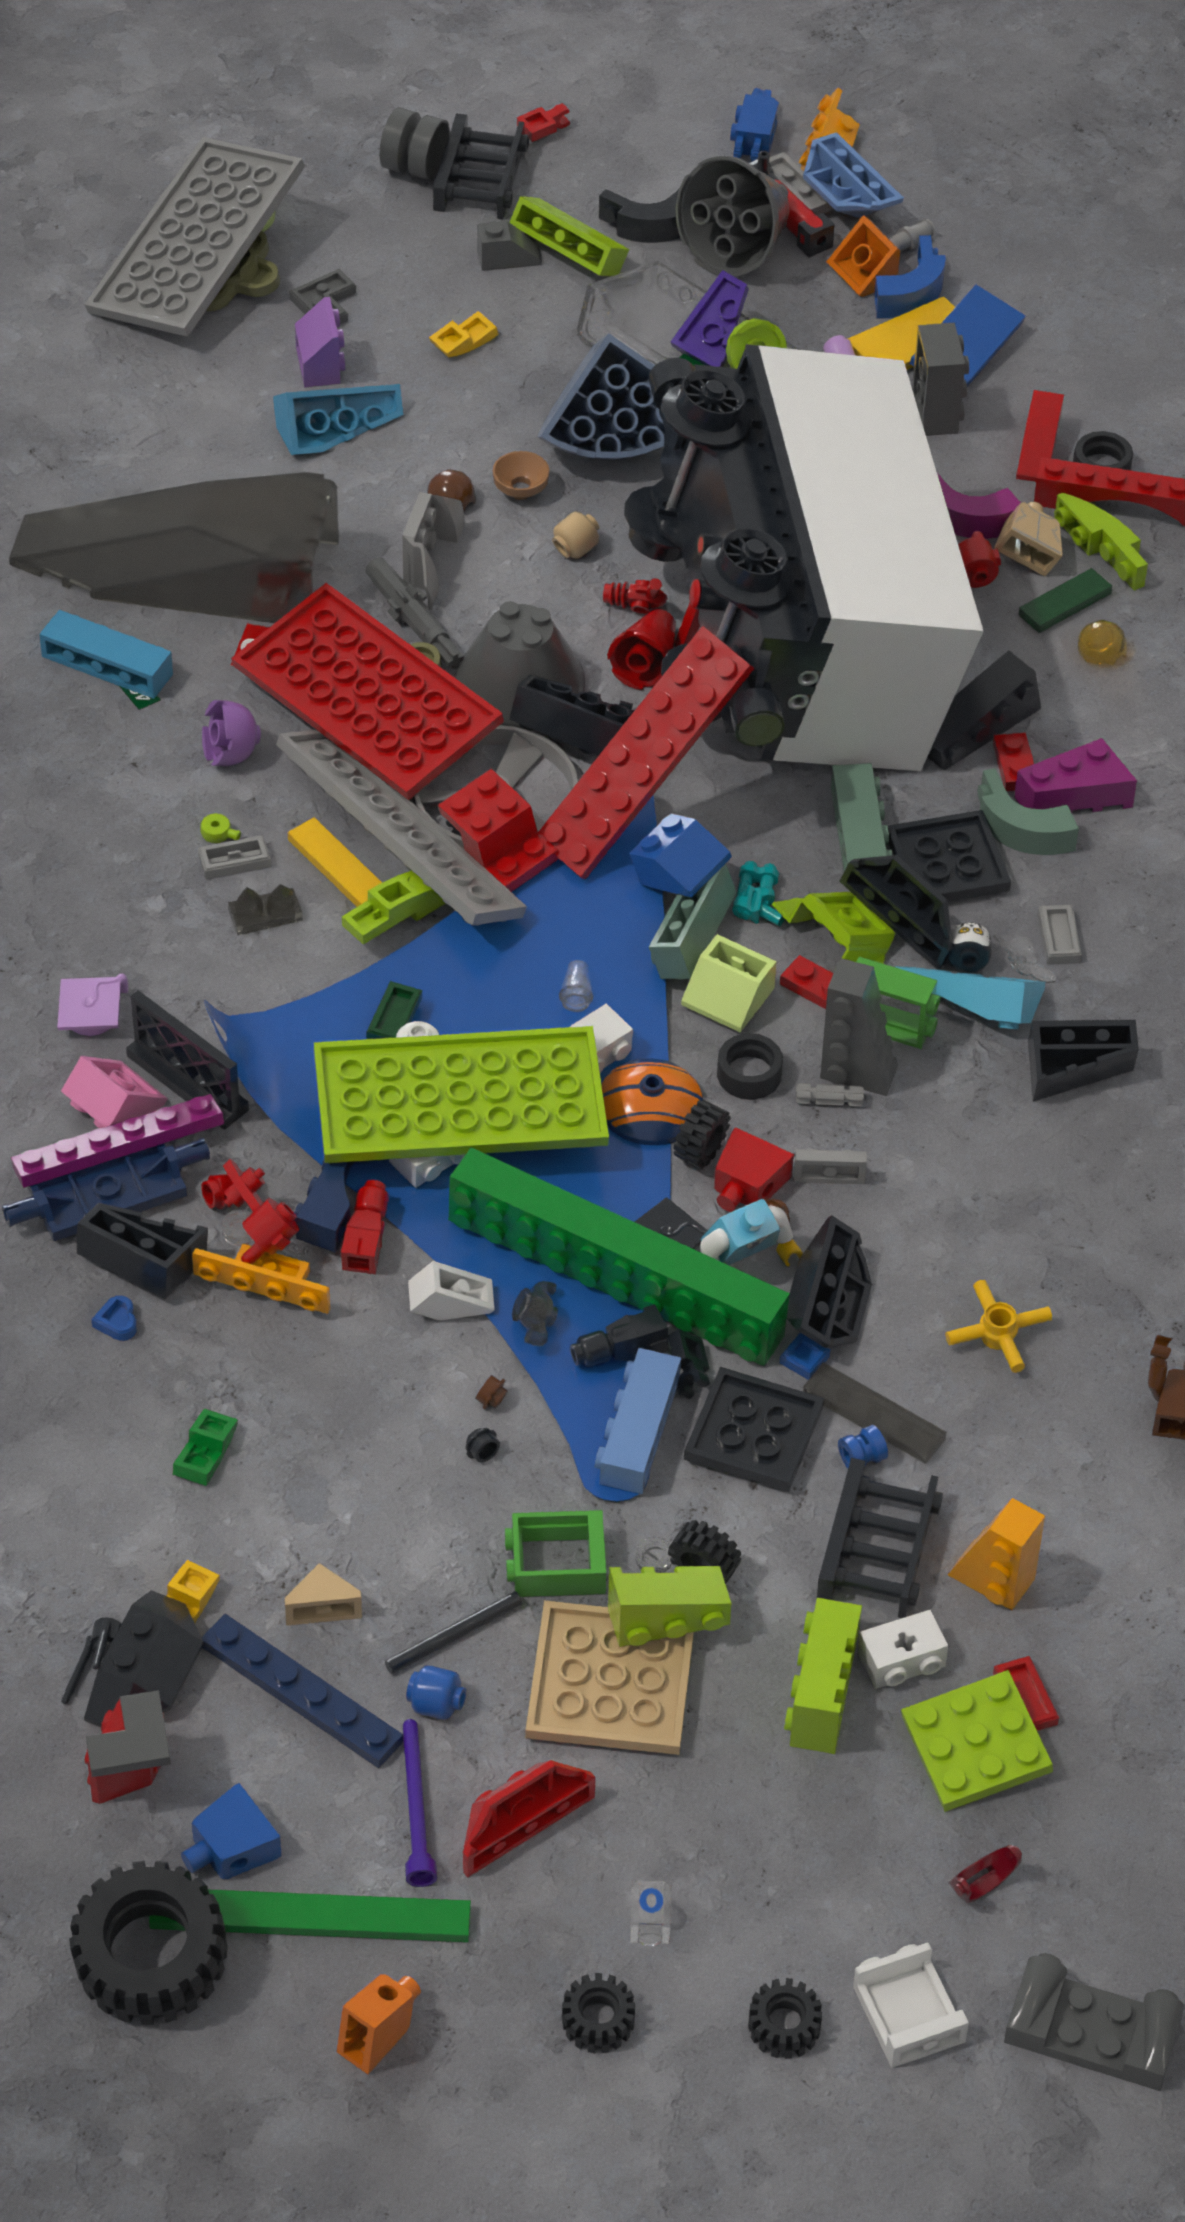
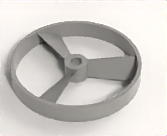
M499 725L474 746L508 745L496 773L512 788L541 756L560 769L569 782L571 790L578 782L574 765L565 752L555 743L535 732L513 726ZM420 790L413 796V804L464 849L461 836L444 829L436 823L422 805L445 801L458 791ZM533 812L537 831H539L546 821Z

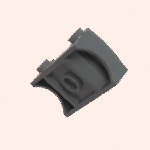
M1041 1953L1038 1956H1031L1028 1959L1006 2027L1004 2043L1161 2091L1184 2011V2004L1178 1999V1996L1169 1990L1158 1989L1155 1992H1148L1143 2002L1066 1979L1067 1968L1061 1964L1058 1957L1052 1954Z

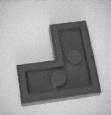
M337 269L289 291V299L306 314L324 297H330L332 308L338 309L340 324L348 321V313L337 301L355 294L356 285L340 269Z
M159 1690L120 1697L125 1730L86 1736L92 1777L171 1764Z

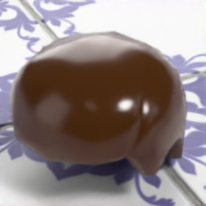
M447 469L436 474L429 482L427 494L460 500L463 511H465L470 502L473 504L476 502L472 480L462 471Z

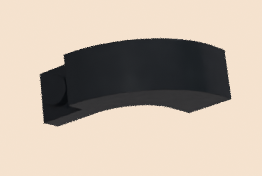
M605 189L599 195V219L617 226V236L630 241L659 243L678 239L680 235L676 223V200L679 189L666 200L651 204L634 202Z

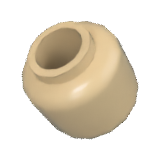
M572 512L554 527L552 542L564 557L569 558L571 556L579 559L599 543V534L597 532L600 529L599 524L590 514L585 516L580 512Z

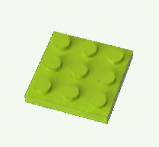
M1009 1670L901 1709L903 1721L944 1812L1053 1772V1764Z

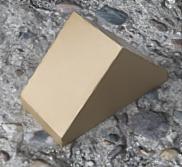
M320 1563L284 1598L286 1626L362 1618L361 1591Z

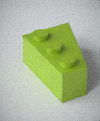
M676 1566L674 1569L675 1573H656L654 1567H642L641 1573H622L621 1567H609L608 1612L619 1647L627 1645L640 1646L652 1640L667 1637L679 1638L686 1633L701 1630L714 1631L723 1626L730 1625L732 1603L720 1566Z

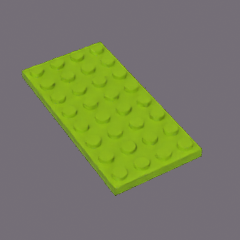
M593 1026L314 1042L324 1163L466 1155L471 1147L482 1153L608 1146L609 1134Z

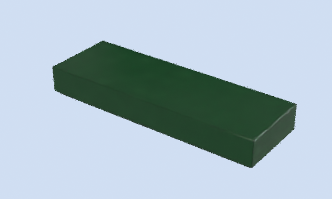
M1090 568L1019 607L1018 615L1038 633H1041L1112 593V585L1093 568Z

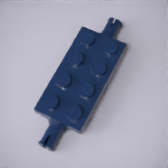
M204 1138L176 1148L173 1145L165 1146L164 1143L28 1186L31 1197L8 1205H2V1211L9 1227L36 1217L43 1219L54 1242L77 1234L78 1222L98 1203L142 1212L186 1197L187 1188L180 1172L183 1167L203 1160H209V1148L207 1143L204 1144Z

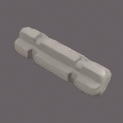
M799 1083L796 1087V1102L798 1104H810V1101H815V1105L843 1106L845 1102L848 1103V1106L860 1107L864 1102V1088L862 1086L849 1085V1089H844V1085L816 1084V1087H811V1083Z

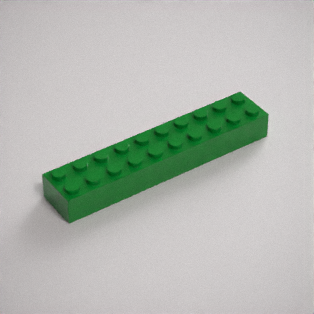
M472 1147L450 1175L448 1220L459 1228L471 1230L492 1243L501 1244L516 1251L524 1258H531L548 1266L554 1272L563 1273L580 1281L587 1287H593L609 1294L619 1302H626L641 1310L644 1307L655 1304L663 1320L685 1332H691L706 1339L714 1346L732 1351L746 1361L755 1362L764 1367L785 1336L790 1293Z

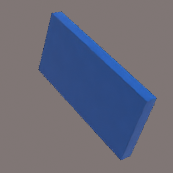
M977 284L942 322H955L957 334L963 336V356L967 355L969 359V374H964L967 387L1021 326L1026 316ZM915 354L911 357L909 363L912 366L915 363Z

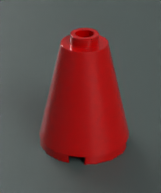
M662 609L652 610L619 634L610 644L607 658L608 660L610 659L613 667L611 671L624 685L634 689L654 687L662 677L661 662L668 651L673 649L676 633V621L669 612Z

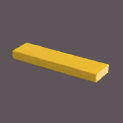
M315 817L287 832L288 841L356 907L368 901V890L382 883Z

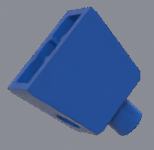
M240 1783L234 1785L194 1818L191 1824L195 1845L181 1852V1858L191 1873L210 1863L222 1879L232 1878L282 1856L280 1835Z

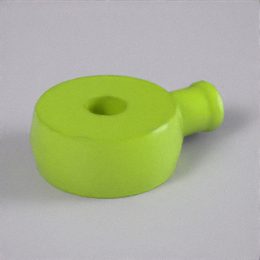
M210 814L201 821L200 832L207 842L221 843L228 838L233 840L240 839L241 831L232 829L229 819L222 814Z

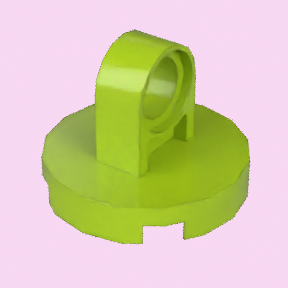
M753 318L743 321L733 329L728 337L726 355L731 368L737 369L746 344L787 348L786 339L780 328L767 320Z

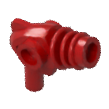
M653 578L650 581L636 580L635 584H630V586L627 581L624 582L623 586L621 583H618L617 587L616 583L612 582L611 584H605L603 589L604 603H609L611 606L614 603L617 606L621 604L623 609L629 604L632 611L641 614L649 613L650 608L662 607L668 600V597L661 590L662 582L657 578Z

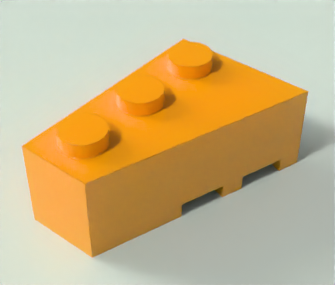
M1012 1498L968 1546L948 1573V1576L983 1594L990 1602L1013 1610L1035 1580L1045 1515Z

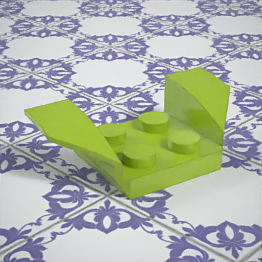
M851 892L810 893L804 898H793L772 903L774 908L789 923L815 919L823 924L834 935V939L847 948L842 959L856 962L858 957H863L883 964L885 955L896 934Z

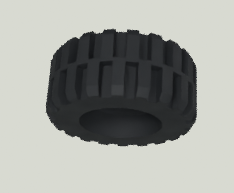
M145 1861L132 1862L133 1869L123 1872L120 1866L111 1870V1878L105 1882L102 1878H99L91 1885L93 1892L91 1897L87 1894L82 1896L77 1904L79 1914L72 1916L70 1925L72 1937L69 1938L70 1950L83 1989L90 2000L96 1999L98 2008L107 2014H111L115 2010L118 2020L128 2023L132 2022L133 2017H139L141 2025H154V2018L164 2017L165 2023L177 2020L176 2012L184 2009L189 2014L197 2009V1999L200 1996L203 1999H208L215 1990L213 1980H221L225 1970L223 1960L227 1958L228 1950L223 1917L215 1896L209 1894L208 1886L200 1878H195L192 1881L189 1870L178 1866L175 1871H171L168 1862L156 1861L154 1867H146ZM164 1916L178 1922L186 1931L187 1939L179 1954L169 1963L155 1969H132L116 1961L112 1955L111 1947L117 1934L127 1924L141 1917Z

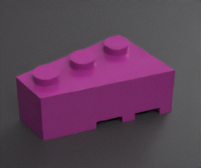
M1103 738L1018 770L1014 798L1020 805L1031 809H1049L1068 805L1071 813L1073 810L1091 808L1092 812L1103 811V807L1122 805L1123 809L1133 808L1137 780Z

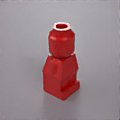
M368 1180L365 1186L358 1191L354 1207L355 1212L346 1224L341 1249L342 1270L376 1275L385 1222L382 1219L385 1217L389 1201L386 1185L381 1181Z

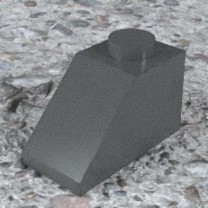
M508 221L477 224V253L482 271L541 265L536 241Z

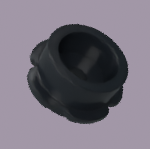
M489 1428L476 1429L467 1437L466 1454L469 1458H475L478 1462H486L496 1455L500 1448V1442L494 1430Z

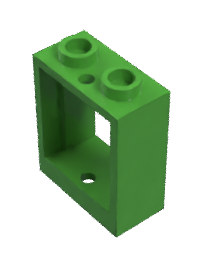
M858 957L856 962L874 967L881 995L921 1006L920 1015L880 1003L881 1011L885 1012L887 1018L885 1025L887 1036H891L893 1041L922 1049L926 1038L933 1037L938 1023V1018L933 1017L938 1010L941 996L936 995L937 980Z
M602 1510L512 1513V1528H505V1550L513 1551V1559L506 1560L507 1582H514L515 1591L520 1597L606 1594V1559ZM587 1540L589 1569L524 1571L523 1542Z

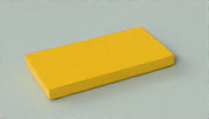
M943 296L848 338V340L851 341L856 356L904 360L906 370L914 367L909 363L911 357L916 352L918 325L941 324L955 306Z

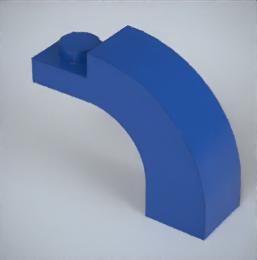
M931 235L919 236L918 267L902 275L876 276L874 295L876 319L898 317L939 297L943 288L946 257L945 255H938V248L932 247Z

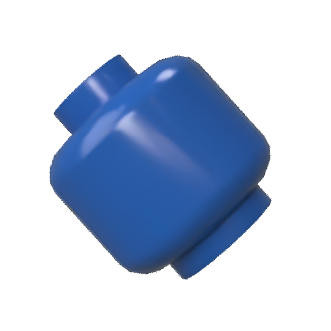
M426 1665L419 1672H414L411 1675L406 1699L408 1702H411L415 1713L447 1720L453 1715L455 1710L462 1709L466 1699V1688L461 1687V1679L457 1672Z

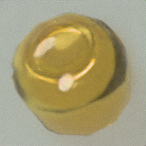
M1107 620L1091 622L1081 630L1078 636V652L1086 662L1114 665L1121 655L1126 657L1127 642L1125 633L1114 622Z

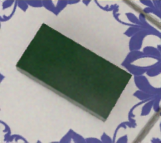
M390 981L366 1031V1039L396 1038L399 1029L412 1021L422 1000L423 990Z

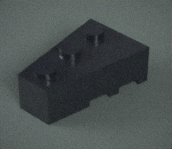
M1136 1020L1032 1021L1028 1038L1033 1102L1134 1071L1139 1051Z
M98 1203L78 1222V1255L164 1299L193 1272L192 1254L194 1250L198 1248L207 1251V1227L197 1225L196 1230L176 1226L175 1220L164 1218L162 1223L142 1218V1212Z

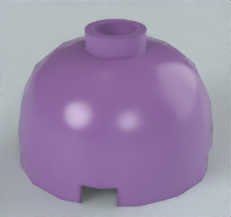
M214 700L209 704L205 712V716H211L209 726L202 727V746L205 758L209 761L213 759L214 761L211 764L213 766H233L248 759L261 738L260 727L256 725L255 718L250 710L237 702L228 700Z

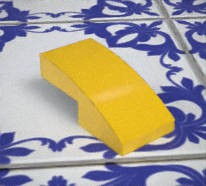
M477 311L459 325L452 320L430 336L429 339L449 358L470 352L498 336L499 333L497 327L481 312Z
M187 1560L168 1583L166 1596L185 1603L194 1623H196L220 1580V1575Z

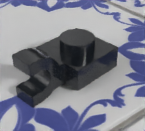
M678 1328L668 1335L671 1355L681 1357V1369H683V1372L678 1380L679 1394L690 1399L694 1396V1383L704 1388L710 1385L709 1377L705 1373L710 1368L703 1340Z

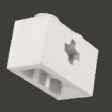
M927 1610L861 1631L857 1653L874 1688L877 1689L887 1685L897 1686L906 1679L921 1674L931 1675L946 1667L948 1644L931 1610Z

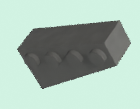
M842 958L838 961L827 991L820 1079L828 1080L835 1084L862 1086L865 1091L887 1096L898 1068L896 1057L892 1056L893 1043L891 1036H887L885 1028L887 1018L885 1012L881 1011L880 1001L882 998L873 966Z

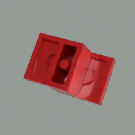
M492 769L438 805L440 814L460 832L465 851L510 892L559 859L557 857L558 850L542 835L537 834L538 831L531 805Z

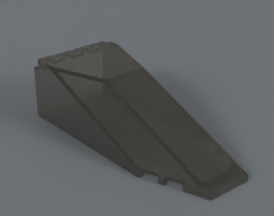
M310 472L204 481L26 514L12 548L9 563L13 567L38 577H42L45 572L62 579V586L70 589L72 584L90 591L91 598L96 600L276 623L313 593V572L309 568L313 564L318 544L338 545L337 485L334 481L325 479L324 474Z

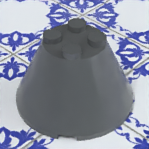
M716 156L701 161L690 174L685 176L677 195L676 223L683 245H688L696 257L694 260L713 274L719 275L723 270L737 277L754 271L769 257L782 230L787 225L789 216L788 190L783 184H779L759 169L737 157Z
M508 601L501 604L500 610L492 615L464 654V659L462 662H459V667L456 671V679L503 713L504 722L501 725L522 728L519 726V723L509 720L518 684L531 674L572 686V693L578 694L579 692H584L585 673L580 660L552 621L551 614L547 609Z

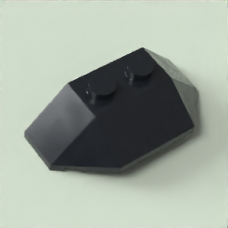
M898 855L851 860L839 882L937 970L942 968L953 949L947 899Z
M832 1215L824 1222L798 1261L790 1289L787 1320L791 1325L824 1348L853 1344L857 1341L872 1286L866 1258L860 1247L862 1244L860 1233Z
M150 1590L131 1605L97 1671L84 1721L101 1727L105 1714L108 1710H114L121 1696L158 1690L162 1712L164 1713L171 1709L203 1647L201 1636L185 1603Z

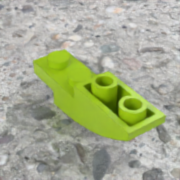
M1065 493L1058 494L1054 517L1060 523V526L1070 534L1074 543L1080 546L1088 556L1100 552L1101 557L1111 564L1119 577L1126 581L1134 591L1145 587L1148 563L1139 554L1141 540L1121 521L1101 508Z
M409 871L368 890V901L343 915L342 926L364 945L409 916L418 921L444 905L445 902L431 887L425 885L416 873Z

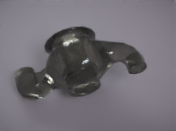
M541 1281L536 1283L531 1290L524 1288L517 1296L512 1310L513 1321L520 1320L522 1325L529 1329L524 1338L525 1343L534 1346H544L547 1343L548 1332L546 1326L551 1327L558 1314V1308L553 1306V1301L549 1296L555 1293L556 1283Z

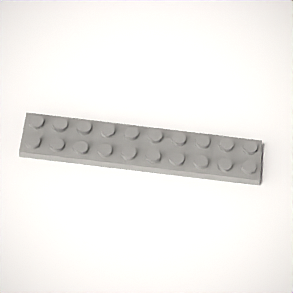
M317 730L279 734L276 745L287 757L302 768L308 777L315 780L329 796L340 803L347 813L353 815L367 831L378 838L386 849L392 851L403 861L406 867L416 873L425 885L431 887L441 896L446 904L453 907L463 917L464 921L478 926L485 923L505 922L507 920L523 918L527 908L523 902L416 805Z

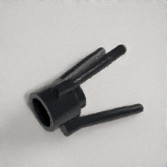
M108 1617L97 1619L94 1622L92 1635L86 1638L85 1648L61 1699L62 1704H68L92 1651L95 1654L92 1667L95 1670L100 1668L102 1658L106 1655L122 1624L121 1622Z

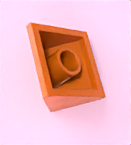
M863 215L826 262L859 296L865 297L875 292L876 276L898 275L900 249L868 217Z

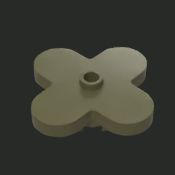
M263 231L258 234L206 311L222 309L229 304L237 293L251 297H263L271 294L280 285L278 268L273 262L264 259L269 252L267 236Z

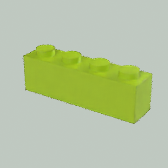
M520 196L509 222L524 233L600 276L618 277L630 250L540 198Z

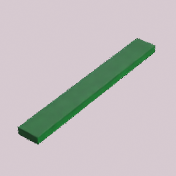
M208 1889L209 1894H213L219 1904L226 1932L469 1942L471 1900ZM155 1915L149 1917L150 1929L185 1931L182 1925L170 1918Z

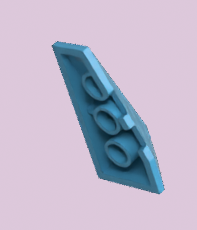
M400 384L286 392L273 396L276 428L291 455L324 452L403 415Z

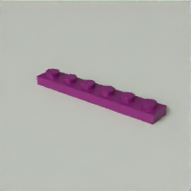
M211 1094L195 1097L190 1101L171 1107H164L158 1111L136 1118H129L124 1122L105 1128L94 1129L89 1133L70 1139H63L39 1149L28 1150L23 1154L11 1157L12 1166L21 1185L25 1188L224 1124L223 1114Z

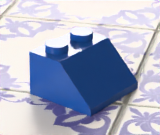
M671 813L629 853L641 885L687 897H692L732 858L731 852L696 819Z

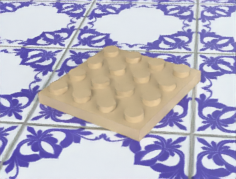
M544 1600L525 1738L680 1755L694 1632L686 1633L679 1638L667 1637L648 1641L640 1646L627 1645L619 1647L608 1607Z

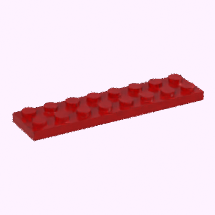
M702 626L537 834L542 835L558 850L557 857L581 878L586 879L754 670V667L710 630Z

